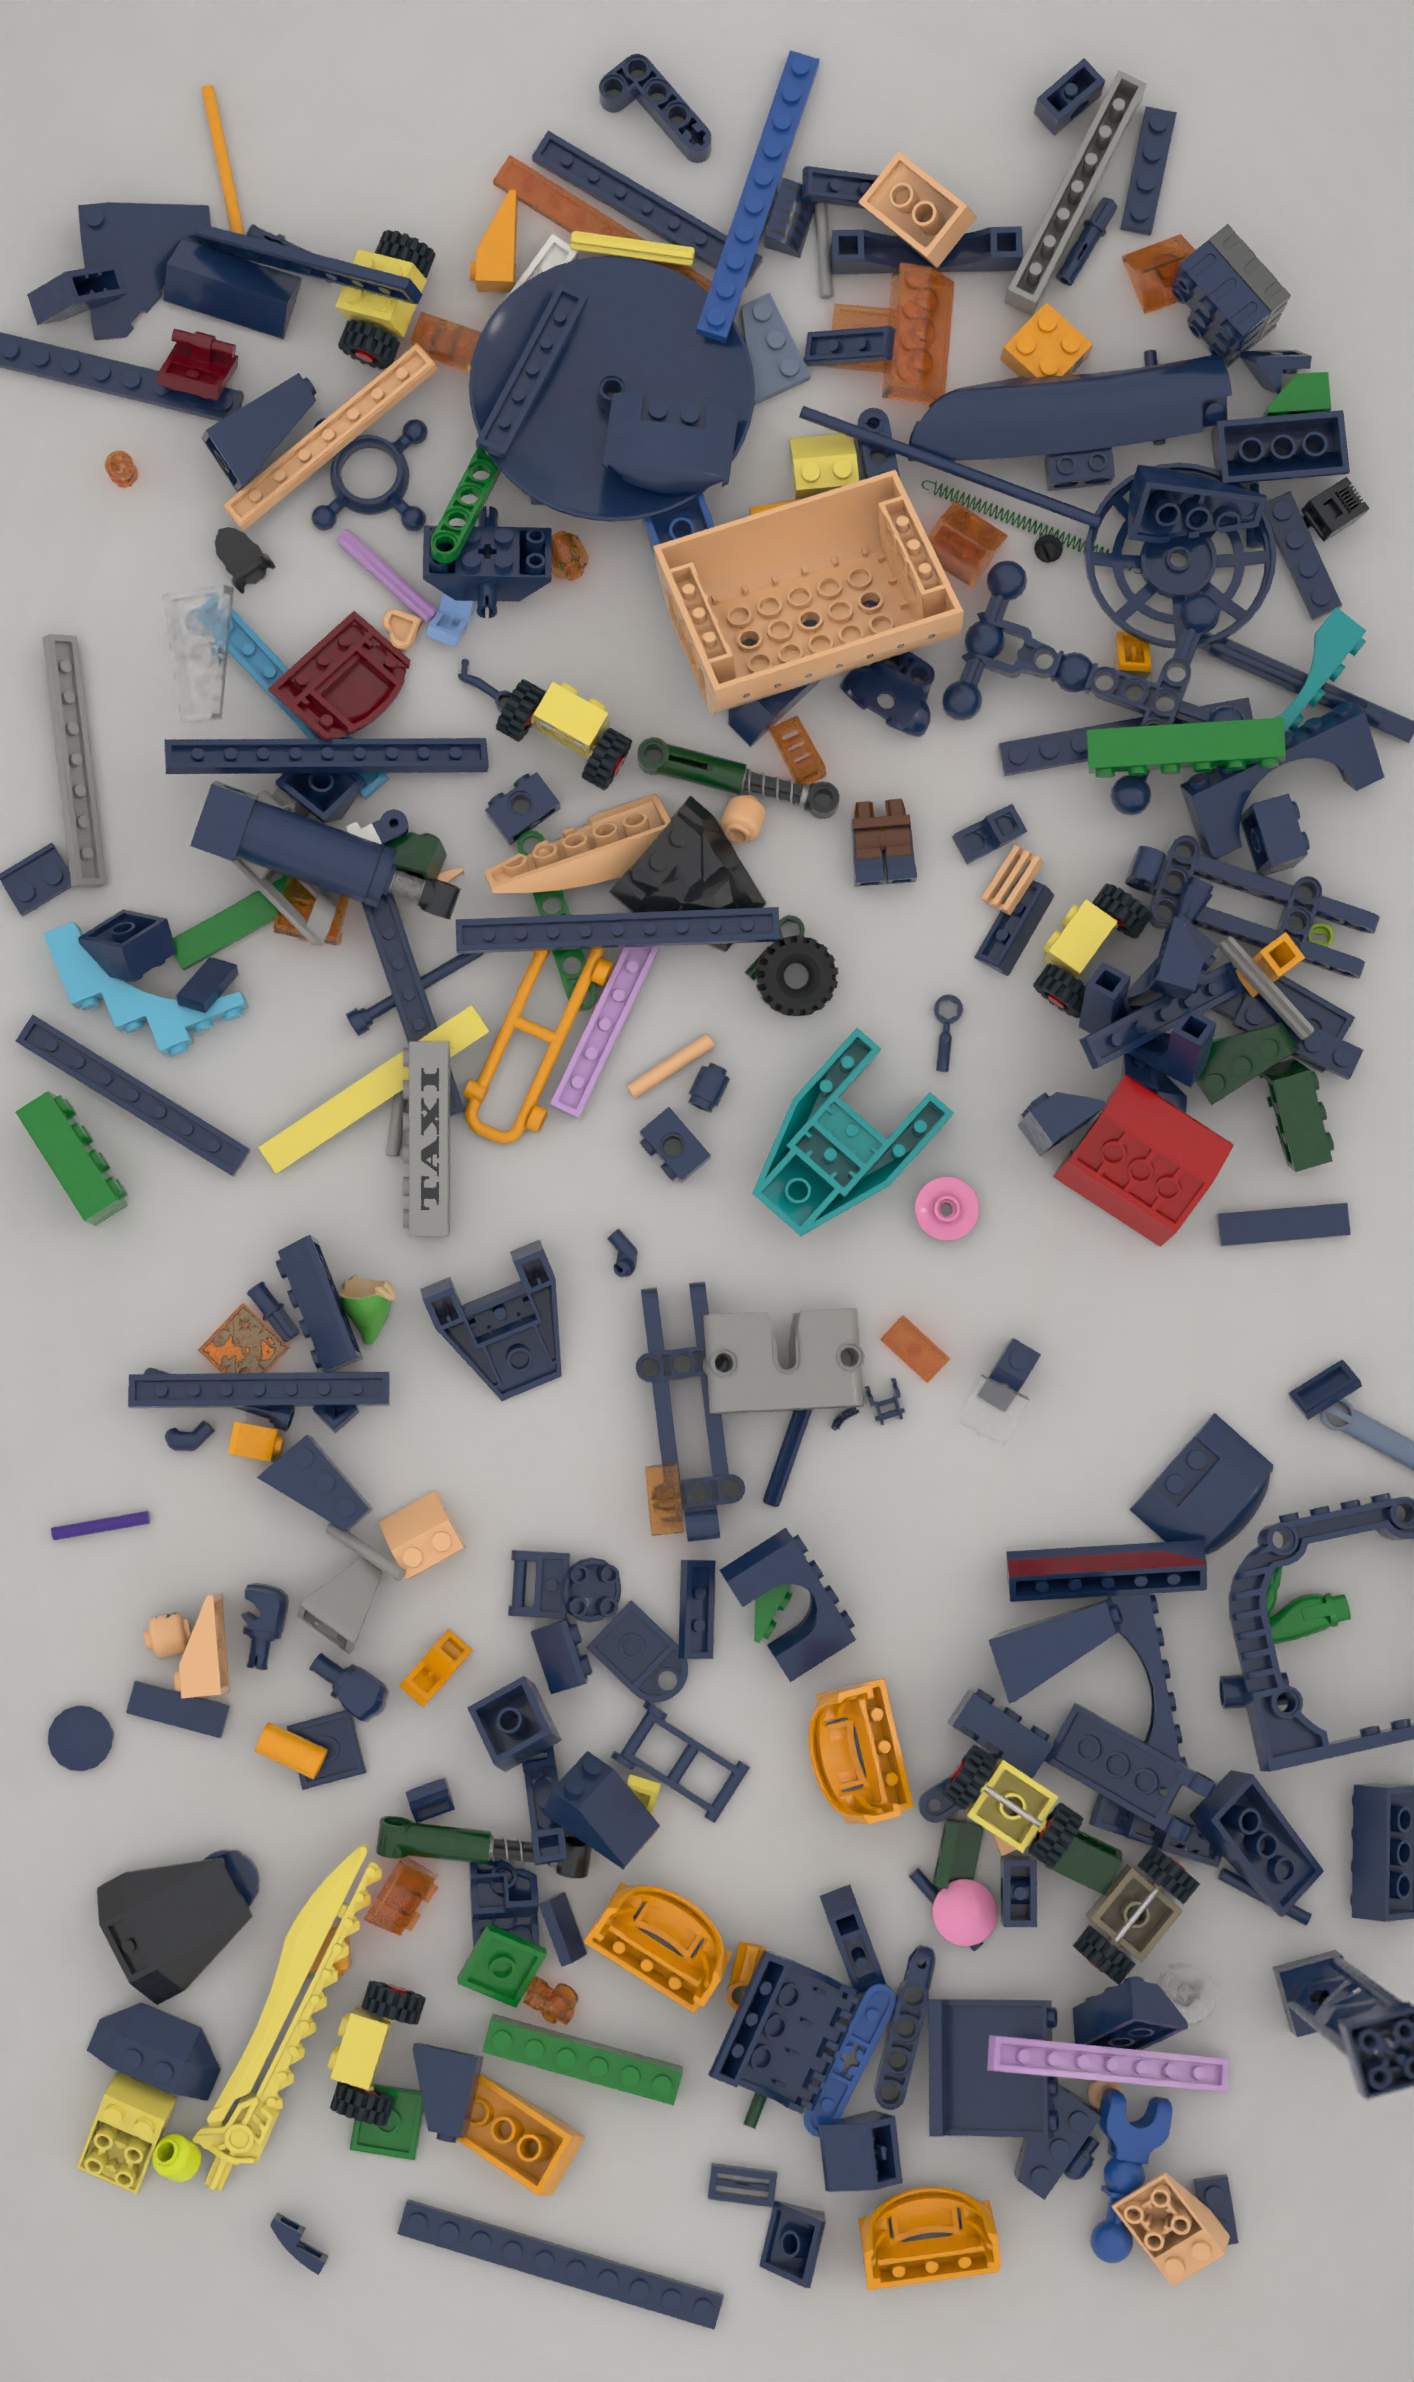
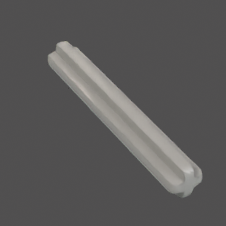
M1233 937L1226 938L1219 945V949L1301 1040L1306 1039L1314 1032V1027Z

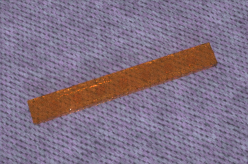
M509 155L493 179V185L506 193L510 189L516 190L517 200L571 234L573 231L645 240ZM650 261L683 274L709 292L712 281L688 266Z

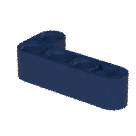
M632 54L600 80V104L607 112H620L634 100H637L689 161L702 163L710 157L711 132L647 57L642 54ZM634 70H641L645 73L637 78L630 75ZM611 89L621 92L616 97H610L606 94ZM660 93L665 97L660 101H655L650 96ZM676 116L685 119L681 124H674L670 120Z

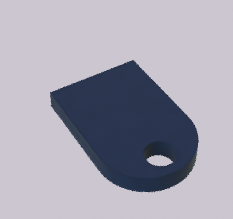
M632 1600L586 1647L633 1694L645 1701L662 1702L669 1700L680 1692L687 1680L688 1662L687 1659L678 1658L679 1645ZM664 1671H671L677 1677L676 1686L670 1690H665L658 1684V1677Z

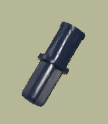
M263 1281L247 1292V1295L251 1297L264 1315L262 1319L269 1321L284 1342L291 1341L299 1334V1329L283 1309L285 1305L278 1303Z

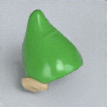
M355 1275L343 1282L340 1291V1302L343 1310L359 1329L363 1342L367 1345L372 1344L389 1316L391 1302L395 1300V1290L388 1280L386 1282L360 1280L358 1275Z

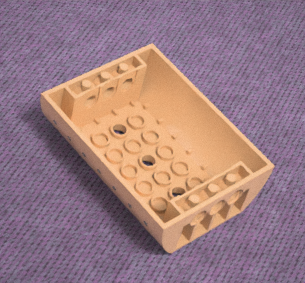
M896 470L653 546L658 575L670 620L709 712L712 715L956 637L962 630L963 609ZM870 600L879 603L877 606L871 608L862 605L864 602ZM806 620H814L818 622V624L812 627H807L803 625V622H805ZM747 639H754L758 641L757 644L753 646H745L742 644L743 641Z

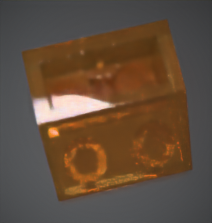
M956 501L940 517L928 535V539L942 568L972 588L975 587L1008 537L1006 533Z

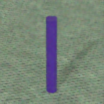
M148 1511L58 1526L51 1528L53 1540L145 1525L150 1524V1515Z

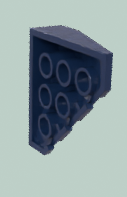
M117 202L78 205L85 268L117 263L127 294L90 309L94 340L126 338L134 329L131 323L143 310L148 313L162 297L163 294L160 292V289L165 285L167 262L181 239L205 246L196 236L195 231L199 223L211 226L209 205Z

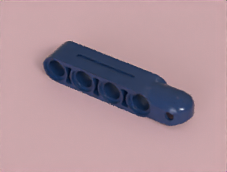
M918 1945L909 1956L903 1981L897 1989L896 2005L890 2018L874 2085L876 2100L886 2110L899 2108L905 2100L927 2009L928 1993L934 1973L936 1957L932 1948ZM920 1959L925 1960L923 1964H917ZM912 1986L922 1990L921 1998L914 2003L904 1999L905 1991ZM909 2019L914 2023V2029L910 2034L902 2035L896 2031V2026L901 2020ZM892 2053H904L906 2055L905 2064L901 2067L891 2066L888 2063V2059ZM889 2084L896 2086L899 2091L894 2099L886 2100L881 2096V2090L884 2086Z

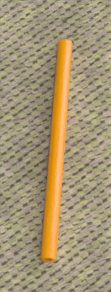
M206 85L201 89L231 232L245 235L214 86Z

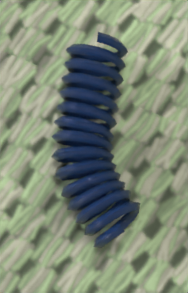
M852 1407L843 1411V1413L841 1412L842 1416L840 1414L836 1416L837 1418L833 1420L831 1428L835 1431L840 1429L839 1427H841L844 1420L849 1419V1417L851 1418V1416L853 1417V1415L859 1413V1410Z

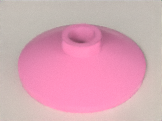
M936 1178L928 1182L920 1190L916 1198V1220L921 1229L934 1239L941 1241L960 1239L973 1229L978 1220V1198L973 1189L966 1182L958 1178ZM943 1204L951 1206L952 1213L949 1216H945L940 1212V1207Z

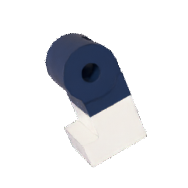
M395 809L386 811L380 820L363 828H360L357 821L345 827L348 833L383 846L409 832L407 817L403 812Z

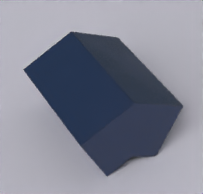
M446 1777L405 1792L416 1823L455 1810Z

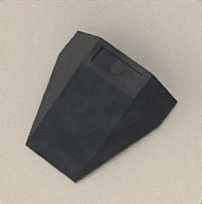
M223 1857L128 1871L97 1887L99 1925L129 1984L156 2005L185 1991L253 1917Z

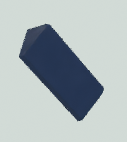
M1033 880L1011 915L1000 911L974 958L1001 974L1009 976L1053 900V892L1046 885Z

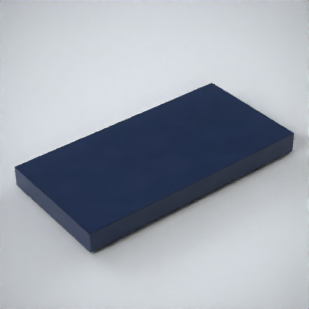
M1284 975L1274 982L1312 1026L1343 1040L1355 1016ZM1242 984L1243 992L1211 1009L1234 1021L1244 997L1251 995ZM1260 994L1254 997L1255 999L1268 1004V1002ZM1291 1054V1056L1321 1073L1325 1071V1069Z

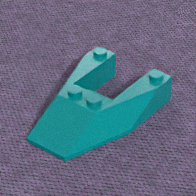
M858 1028L852 1032L793 1098L752 1192L756 1198L800 1237L890 1186L954 1114L944 1103L929 1092L892 1135L886 1139L840 1099L881 1051V1048Z

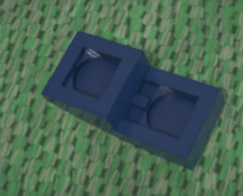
M1010 804L986 816L982 821L955 833L952 838L966 864H969L1024 835L1027 829L1013 804Z
M277 2212L270 2224L276 2237L296 2260L319 2275L328 2255L301 2241L300 2239L306 2228Z

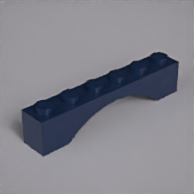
M1022 226L989 227L965 233L938 268L898 236L874 233L864 229L832 230L831 274L1017 271L1023 259Z
M1155 1594L1107 1596V1599L1111 1598L1113 1605H1118L1121 1610L1123 1624H1120L1121 1630L1118 1633L1126 1639L1137 1653L1149 1682L1152 1707L1150 1725L1144 1742L1188 1767L1185 1756L1180 1757L1178 1744L1183 1743L1182 1733L1179 1724L1174 1725L1172 1712L1176 1711L1177 1708L1173 1691L1168 1692L1166 1679H1170L1171 1676L1167 1659L1162 1660L1160 1647L1164 1646V1636L1161 1627H1156L1154 1614H1158Z

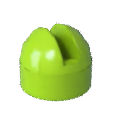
M1317 923L1311 927L1307 941L1328 947L1334 939L1333 930L1325 923ZM1312 934L1327 935V941L1312 940Z

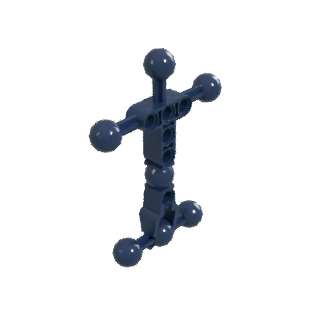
M1008 560L998 562L988 573L987 586L992 595L986 611L977 613L979 621L970 626L965 634L964 644L968 653L961 656L966 664L960 680L950 684L942 696L943 710L949 717L960 721L971 719L977 715L982 705L981 692L977 686L983 670L986 668L1009 678H1017L1021 673L1044 679L1050 678L1051 682L1055 683L1056 681L1059 687L1067 692L1077 693L1084 691L1085 694L1089 695L1091 691L1095 697L1103 701L1143 714L1144 718L1141 726L1174 724L1176 719L1187 723L1245 720L1241 711L1232 706H1221L1211 711L1183 701L1191 678L1190 664L1201 635L1212 630L1219 621V606L1212 597L1198 593L1190 595L1181 604L1179 619L1184 628L1174 655L1164 664L1156 684L1111 667H1098V663L1094 662L1093 664L1089 657L1082 653L1072 652L1064 654V651L1061 650L1057 653L1054 648L1034 639L1029 628L1003 620L1009 601L1019 597L1027 585V575L1023 567L1014 561ZM1003 632L1024 640L1023 647L1017 651L1018 660L1014 665L994 659L1004 648L1005 638ZM1044 654L1053 658L1051 667L1048 669L1038 668L1035 662L1039 656ZM1173 667H1180L1185 671L1186 676L1183 680L1174 682L1168 678V671ZM1109 676L1114 681L1113 686L1106 691L1098 689L1095 683L1099 677ZM1136 686L1141 688L1144 696L1139 701L1129 700L1125 694L1130 687ZM1162 697H1168L1174 702V707L1168 712H1161L1157 709L1156 702ZM1148 770L1147 775L1122 776L1114 783L1111 788L1110 797L1117 811L1132 816L1140 814L1147 808L1151 800L1150 786L1146 782L1150 770Z

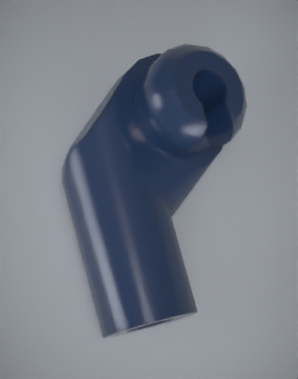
M617 1229L607 1238L618 1251L616 1264H614L613 1269L617 1276L627 1277L632 1275L636 1269L638 1251L623 1232Z

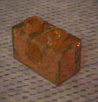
M421 312L410 341L412 347L418 343L432 360L470 372L474 350L481 332Z

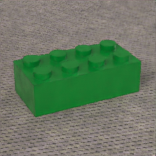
M47 1091L15 1112L85 1222L97 1226L128 1206L124 1199L128 1195L125 1188L118 1179L115 1180L113 1176L110 1177L107 1173V1170L111 1168L101 1152L98 1153L90 1146V1143L94 1140L84 1125L81 1126L78 1122L74 1121L73 1117L77 1114L67 1099Z

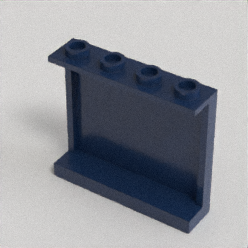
M928 1999L929 2136L1036 2137L1043 2139L1054 2137V2131L1059 2129V2113L1053 2109V2097L1058 2096L1059 2090L1058 2077L987 2070L989 2036L1052 2041V2028L1057 2027L1058 2020L1057 2009L1052 2007V2000Z

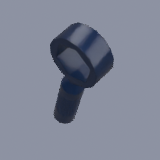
M950 994L941 996L934 1006L936 1019L944 1024L943 1032L939 1035L936 1071L949 1072L952 1036L949 1032L950 1024L957 1022L963 1012V1005L960 999ZM947 1000L958 1005L957 1016L946 1019L939 1014V1004Z

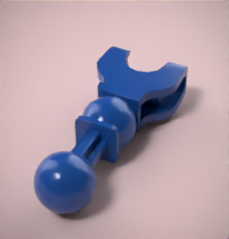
M1109 2088L1104 2091L1099 2109L1101 2119L1098 2123L1109 2141L1107 2152L1113 2156L1107 2161L1103 2169L1106 2186L1102 2185L1101 2190L1110 2196L1106 2220L1101 2221L1095 2226L1091 2234L1090 2243L1094 2254L1100 2260L1106 2263H1119L1129 2256L1133 2247V2237L1111 2206L1143 2186L1145 2172L1142 2164H1148L1150 2153L1168 2139L1172 2120V2105L1168 2098H1152L1149 2101L1144 2116L1138 2121L1128 2122L1124 2095L1117 2089Z

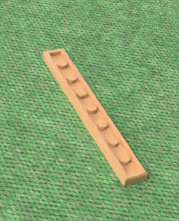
M416 343L222 506L240 528L245 531L437 371V365Z

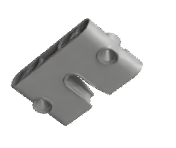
M856 1308L801 1310L800 1313H793L788 1344L790 1360L788 1369H783L778 1363L777 1342L768 1312L722 1313L703 1316L706 1347L703 1369L708 1377L710 1414L864 1406L861 1366L864 1363L865 1355L859 1343ZM843 1350L851 1355L850 1366L844 1365L840 1357ZM717 1356H721L726 1360L727 1369L725 1372H720L716 1368L715 1359Z

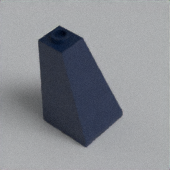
M297 373L205 430L201 439L236 492L240 491L316 402L314 395L317 392L307 377L303 379Z
M1110 1598L1002 1631L988 1641L1009 1704L1016 1702L1121 1630L1120 1624H1123V1617L1119 1606L1113 1605Z

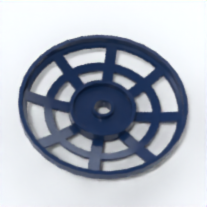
M1179 462L1153 466L1168 468L1221 483L1219 471L1206 466ZM1135 474L1124 479L1100 503L1095 513L1102 516L1097 528L1090 526L1086 537L1084 556L1086 575L1092 593L1102 610L1116 625L1128 634L1149 644L1176 649L1184 628L1179 619L1180 606L1185 598L1201 592L1212 597L1218 604L1219 611H1225L1236 621L1214 635L1201 638L1197 648L1217 643L1236 633L1261 608L1271 588L1275 574V539L1265 512L1263 511L1258 526L1264 551L1244 553L1240 535L1236 530L1225 532L1230 539L1234 554L1217 555L1215 545L1211 540V537L1217 531L1200 533L1199 537L1188 538V536L1171 538L1170 542L1160 544L1145 542L1140 556L1122 555L1123 545L1128 535L1129 503L1123 496L1130 491ZM1239 483V484H1227V485H1231V486H1234V487L1246 489V488H1245L1244 486H1242L1240 483ZM1114 506L1126 521L1122 524L1116 536L1112 554L1094 552L1099 527L1107 512ZM1180 553L1185 556L1187 564L1183 567H1175L1170 562V556ZM1264 564V574L1259 591L1250 607L1245 610L1232 601L1241 584L1245 566ZM1094 565L1113 567L1117 586L1128 601L1117 612L1110 607L1100 590ZM1234 567L1232 581L1227 591L1223 594L1210 581L1216 568ZM1122 568L1140 569L1147 584L1134 594L1125 580ZM1156 592L1162 596L1172 598L1173 615L1156 611L1145 603ZM1138 610L1153 620L1174 624L1175 641L1147 635L1133 628L1125 621Z

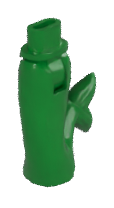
M1283 1566L1275 1569L1267 1590V1615L1274 1644L1307 1637L1329 1627H1336L1340 1621L1351 1619L1346 1596L1344 1594L1331 1596L1330 1593H1326L1324 1596L1322 1594H1307L1297 1597L1274 1616L1269 1617L1277 1600V1591L1281 1582Z

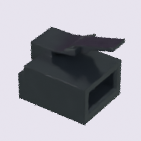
M1347 477L1310 499L1301 509L1307 528L1313 527L1323 542L1355 523L1370 509L1365 501L1362 503L1363 499L1359 500L1361 496L1357 497L1359 493H1354L1356 489L1352 490L1354 486L1350 487L1352 483Z

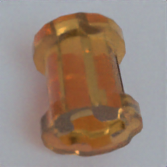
M115 451L108 455L105 460V469L112 482L122 488L132 486L138 478V470L130 455L124 451ZM125 465L123 473L118 474L117 472L121 469L120 466Z

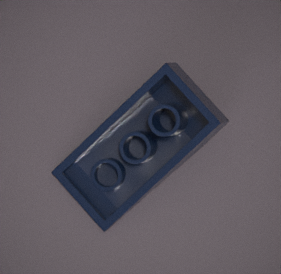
M1231 1770L1217 1784L1210 1798H1204L1189 1814L1205 1838L1278 1916L1283 1917L1324 1872L1253 1774Z

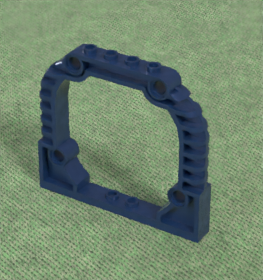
M1390 1493L1371 1496L1372 1503L1360 1505L1359 1499L1340 1503L1341 1509L1330 1512L1329 1506L1309 1509L1311 1516L1299 1518L1298 1512L1279 1516V1523L1270 1524L1261 1529L1257 1537L1258 1546L1245 1556L1235 1572L1228 1597L1229 1619L1246 1692L1243 1693L1260 1771L1272 1772L1414 1740V1723H1411L1410 1719H1402L1390 1722L1391 1728L1380 1730L1379 1725L1359 1729L1361 1735L1329 1742L1327 1731L1316 1726L1301 1713L1303 1707L1301 1693L1296 1688L1285 1686L1283 1683L1267 1615V1590L1276 1568L1297 1562L1305 1554L1310 1543L1376 1530L1382 1537L1390 1540L1413 1539L1414 1499L1410 1497L1391 1499ZM1398 1506H1401L1405 1511V1519L1402 1522L1396 1517ZM1276 1531L1283 1537V1545L1280 1549L1273 1543V1535ZM1280 1694H1284L1288 1701L1284 1711H1281L1277 1706V1699Z

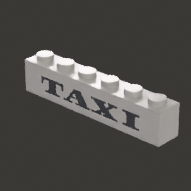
M409 1041V1048H403V1067H409V1080L403 1081V1099H409V1112L403 1113V1131L409 1132V1145H403V1164H409V1177H403V1196H409V1209L403 1210V1228H409V1236H449L450 1041Z

